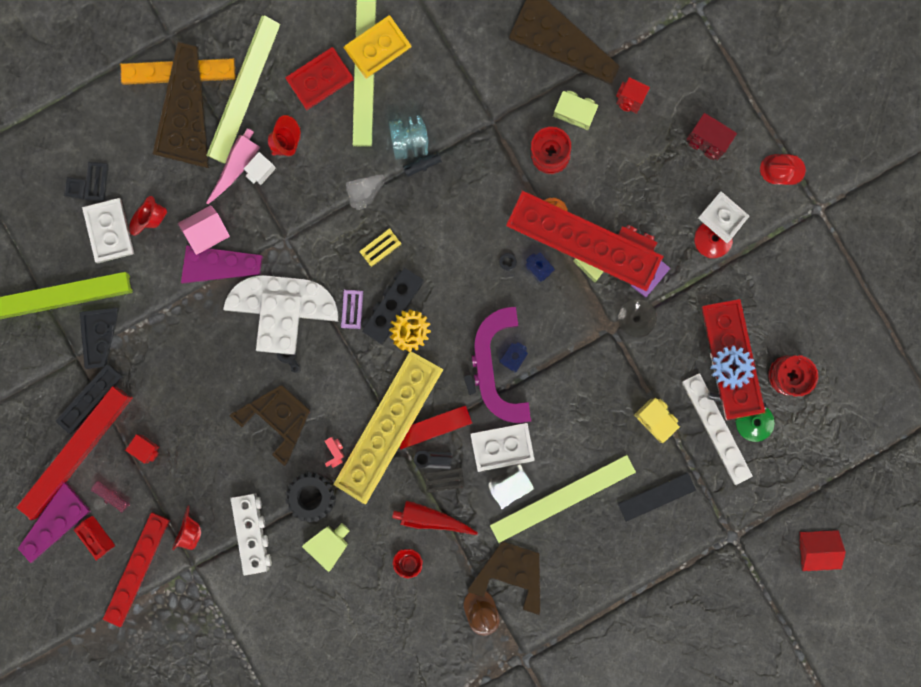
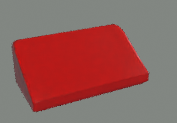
M94 516L84 520L74 529L96 561L115 547L113 541Z

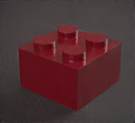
M704 113L686 141L689 142L688 145L693 149H700L705 152L704 155L718 161L726 152L737 133Z

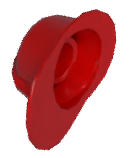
M283 115L276 121L275 127L268 137L271 155L292 156L295 154L301 132L294 118Z
M769 155L762 161L760 166L761 176L771 184H797L804 178L806 172L803 161L794 155Z
M153 196L147 197L130 221V234L135 236L144 228L158 227L164 219L167 209L156 203Z
M189 505L186 508L181 529L175 539L172 550L176 547L193 550L200 539L201 528L199 524L188 517Z

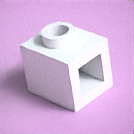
M260 152L244 168L248 173L246 177L253 184L257 181L260 185L276 169Z

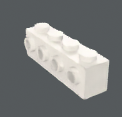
M257 493L231 498L243 575L266 572L270 569L269 566H272L270 554L267 555L266 550L268 538L263 533L265 520L264 516L260 515V508H262L261 498L257 497Z

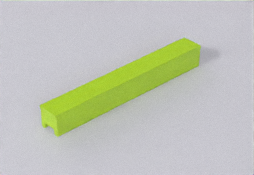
M122 272L0 297V319L133 293L129 281L130 275Z

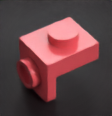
M330 437L325 440V443L334 458L325 463L326 467L331 465L334 468L342 463L341 459L345 456L341 451L343 446L339 439Z

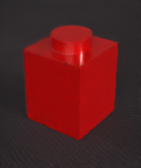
M136 434L125 451L145 464L150 461L153 462L159 454L157 451L160 447L142 434Z

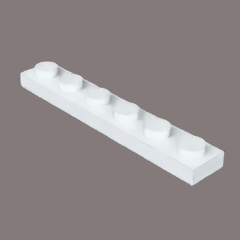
M700 373L682 381L733 484L737 485L753 477L714 400L708 399L709 390Z

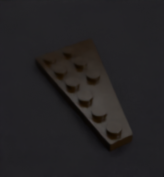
M525 1L509 36V40L612 85L620 68L614 60L549 1Z
M178 42L152 154L209 168L198 47Z

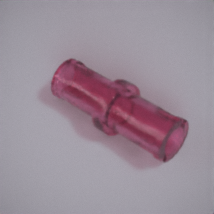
M97 481L91 489L92 492L104 499V503H109L121 513L130 504L118 496L115 490L111 491L100 481Z

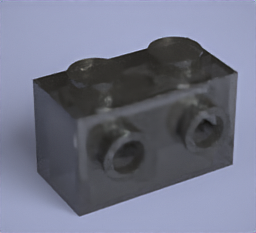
M520 464L508 468L505 474L492 478L490 483L487 484L501 509L534 489L531 480Z

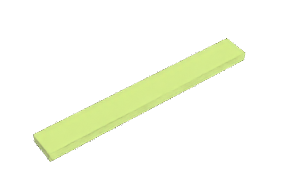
M357 0L356 38L375 25L376 0ZM356 64L353 146H372L374 74L366 79Z
M261 16L207 153V156L221 163H226L280 26L279 23L267 16Z
M625 455L491 524L490 527L500 543L636 472L628 456Z

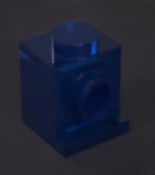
M519 342L516 345L512 343L500 364L516 373L528 355V352H526L527 348ZM512 353H518L519 358L517 360H514L512 358Z

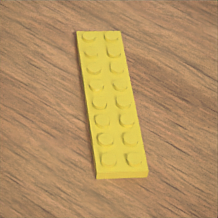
M409 352L333 485L364 504L368 502L443 371L442 368L413 352Z

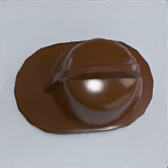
M487 592L484 597L468 593L464 600V611L471 629L476 634L482 636L494 633L499 626L500 619L493 598Z

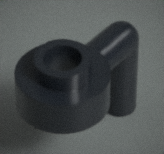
M297 352L289 357L277 353V358L281 362L289 363L292 372L300 373L301 368L295 360Z

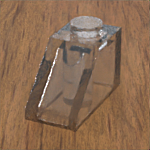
M383 174L346 182L352 208L355 207L356 210L364 209L368 204L372 203L385 182Z

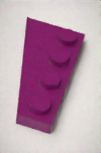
M186 246L181 283L187 284L260 275L263 256L209 248L196 255L191 246Z
M67 482L63 483L18 547L19 551L30 563L34 562L91 512Z

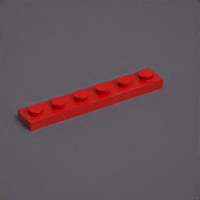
M154 512L150 514L103 620L118 627L123 626L170 522L169 519Z

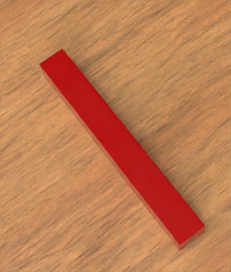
M112 386L16 508L29 517V520L38 519L63 483L68 481L133 397L128 396L120 388Z

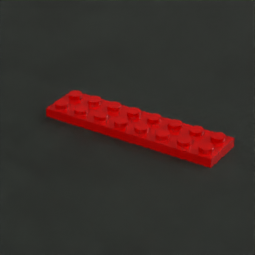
M522 191L506 225L517 232L644 291L648 290L663 259L662 255L524 191Z

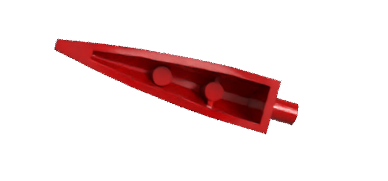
M410 501L405 502L403 513L394 511L392 516L394 519L401 520L400 525L411 528L449 530L471 535L478 534V532L451 516Z

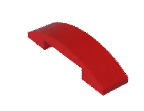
M463 406L411 425L399 446L400 450L472 424L467 407Z

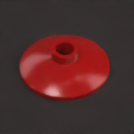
M703 223L695 233L694 242L697 250L703 256L719 258L730 250L733 238L726 243ZM713 235H716L718 237L717 242H714L712 240Z

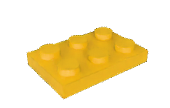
M389 15L346 44L344 49L367 79L412 46Z

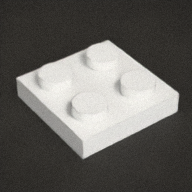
M720 192L698 219L728 243L750 216L723 192Z

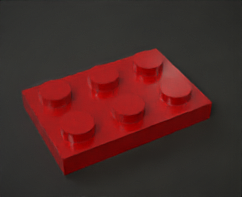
M333 47L285 77L306 110L354 80Z

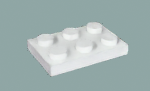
M120 198L82 207L95 263L134 254Z
M527 423L471 434L478 472L535 461Z

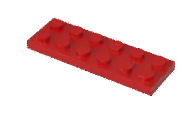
M737 299L702 306L701 309L712 359L719 358L717 356L719 351L724 354L723 349L725 347L730 351L731 347L735 346L736 351L743 348V354L750 353L747 357L748 360H754L741 300ZM729 356L724 357L721 363L728 362ZM738 357V360L741 363H744L743 360ZM754 361L750 363V366L755 367ZM733 364L729 366V368L732 369V372H734L737 369V367H734ZM756 367L750 371L753 377H747L749 383L745 384L742 382L741 388L735 385L734 389H730L729 384L724 388V382L718 383L725 420L765 413ZM721 372L722 375L728 379V376L724 372ZM745 372L739 373L737 380L741 379Z

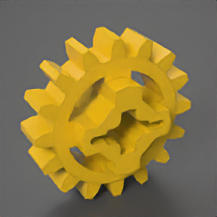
M411 309L407 313L403 310L401 317L396 315V322L391 321L394 327L389 329L393 333L390 338L394 340L393 344L399 349L411 352L413 348L417 351L418 345L424 346L423 340L429 339L426 333L431 332V330L427 329L430 323L426 321V316L421 315L422 313Z

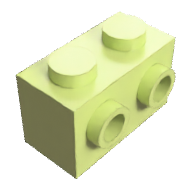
M563 91L553 116L588 130L598 105L592 99H582L577 97L578 95L572 91Z

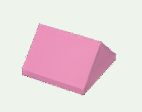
M211 205L177 223L196 255L230 237L218 213Z

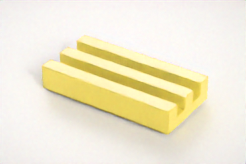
M388 229L359 252L369 265L373 267L399 247L401 242L391 229ZM387 236H391L388 240H386L384 243L378 246L375 250L366 255V252L372 249L375 245H377ZM393 240L395 241L394 245H392L390 248H388L386 251L380 254L377 258H375L373 261L370 260L371 257H373L376 253H378L380 250H382L384 247L390 244Z

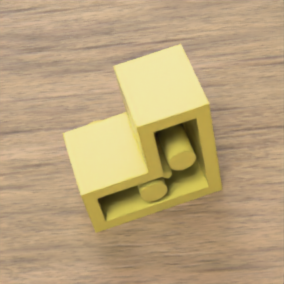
M650 399L634 416L660 443H664L679 428L677 425L678 420L671 413L669 414L666 410L668 406L661 399Z

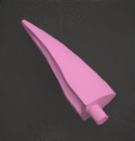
M247 128L243 136L239 135L232 146L222 174L206 201L207 204L221 195L240 176L244 168L260 149L258 145L250 141L254 133Z

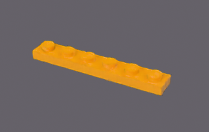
M234 59L199 60L201 81L236 79ZM173 62L121 64V83L169 82Z

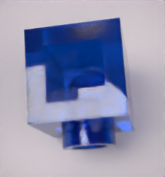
M533 253L526 259L527 264L525 268L539 284L555 271L541 253L537 255Z

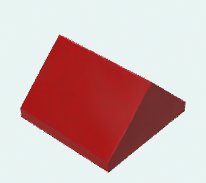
M839 530L799 532L802 571L842 569L846 551Z

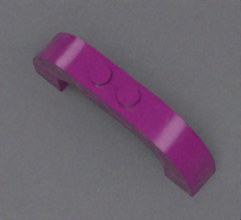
M516 307L500 309L489 315L482 322L476 334L475 355H472L473 367L477 366L478 374H474L475 386H479L481 397L486 407L498 418L513 423L531 422L529 402L519 404L507 403L496 392L490 350L491 340L500 330L518 327Z

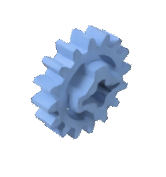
M732 346L729 351L725 347L723 349L724 354L719 351L717 353L719 358L712 359L716 363V365L711 366V369L716 371L712 374V377L718 376L716 382H724V388L728 384L730 389H734L735 385L741 388L742 382L745 384L749 383L747 377H753L750 371L754 370L755 367L750 366V363L754 360H748L747 357L750 353L743 354V348L736 351L735 346ZM729 356L728 362L721 363L724 357ZM738 357L741 358L744 363H741L738 360ZM731 364H733L734 367H737V369L734 372H732V369L729 368ZM721 372H724L728 376V379L725 378ZM745 372L743 377L737 380L738 374Z

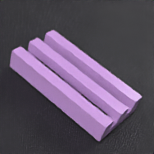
M344 290L341 328L361 329L363 291ZM348 294H352L350 323L346 324ZM359 295L357 325H354L355 297Z

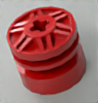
M557 127L540 129L531 141V159L534 166L545 174H556L567 167L571 155L569 136L564 130ZM550 150L554 151L552 156H548Z
M782 356L771 364L768 371V380L771 387L780 394L804 396L815 388L818 381V371L815 364L809 358L804 356ZM787 374H793V377H787Z

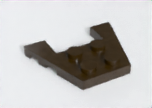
M281 385L236 412L231 413L229 416L238 425L244 427L257 413L285 439L272 455L281 464L286 466L307 421L310 410Z
M502 541L476 579L469 586L467 592L484 597L489 580L493 578L527 589L528 593L523 610L540 615L539 553Z

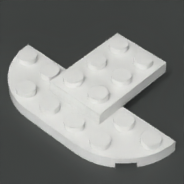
M274 276L250 277L232 289L224 304L225 311L260 314L256 351L295 355L299 318L338 322L337 306L330 293L318 283L304 279Z

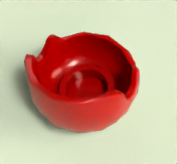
M404 549L399 550L393 557L392 565L400 577L408 579L418 576L422 570L423 561L420 554L415 550Z

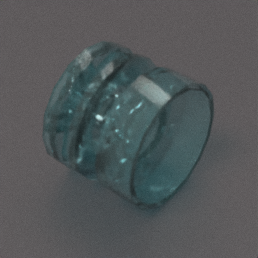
M421 115L416 116V125H413L412 117H408V126H404L401 118L389 120L395 160L408 158V149H412L415 157H417V148L421 147L423 155H428L427 130Z

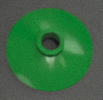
M766 407L765 413L736 418V428L744 439L752 442L762 441L772 433L774 417ZM755 419H758L760 421V424L758 426L754 425Z

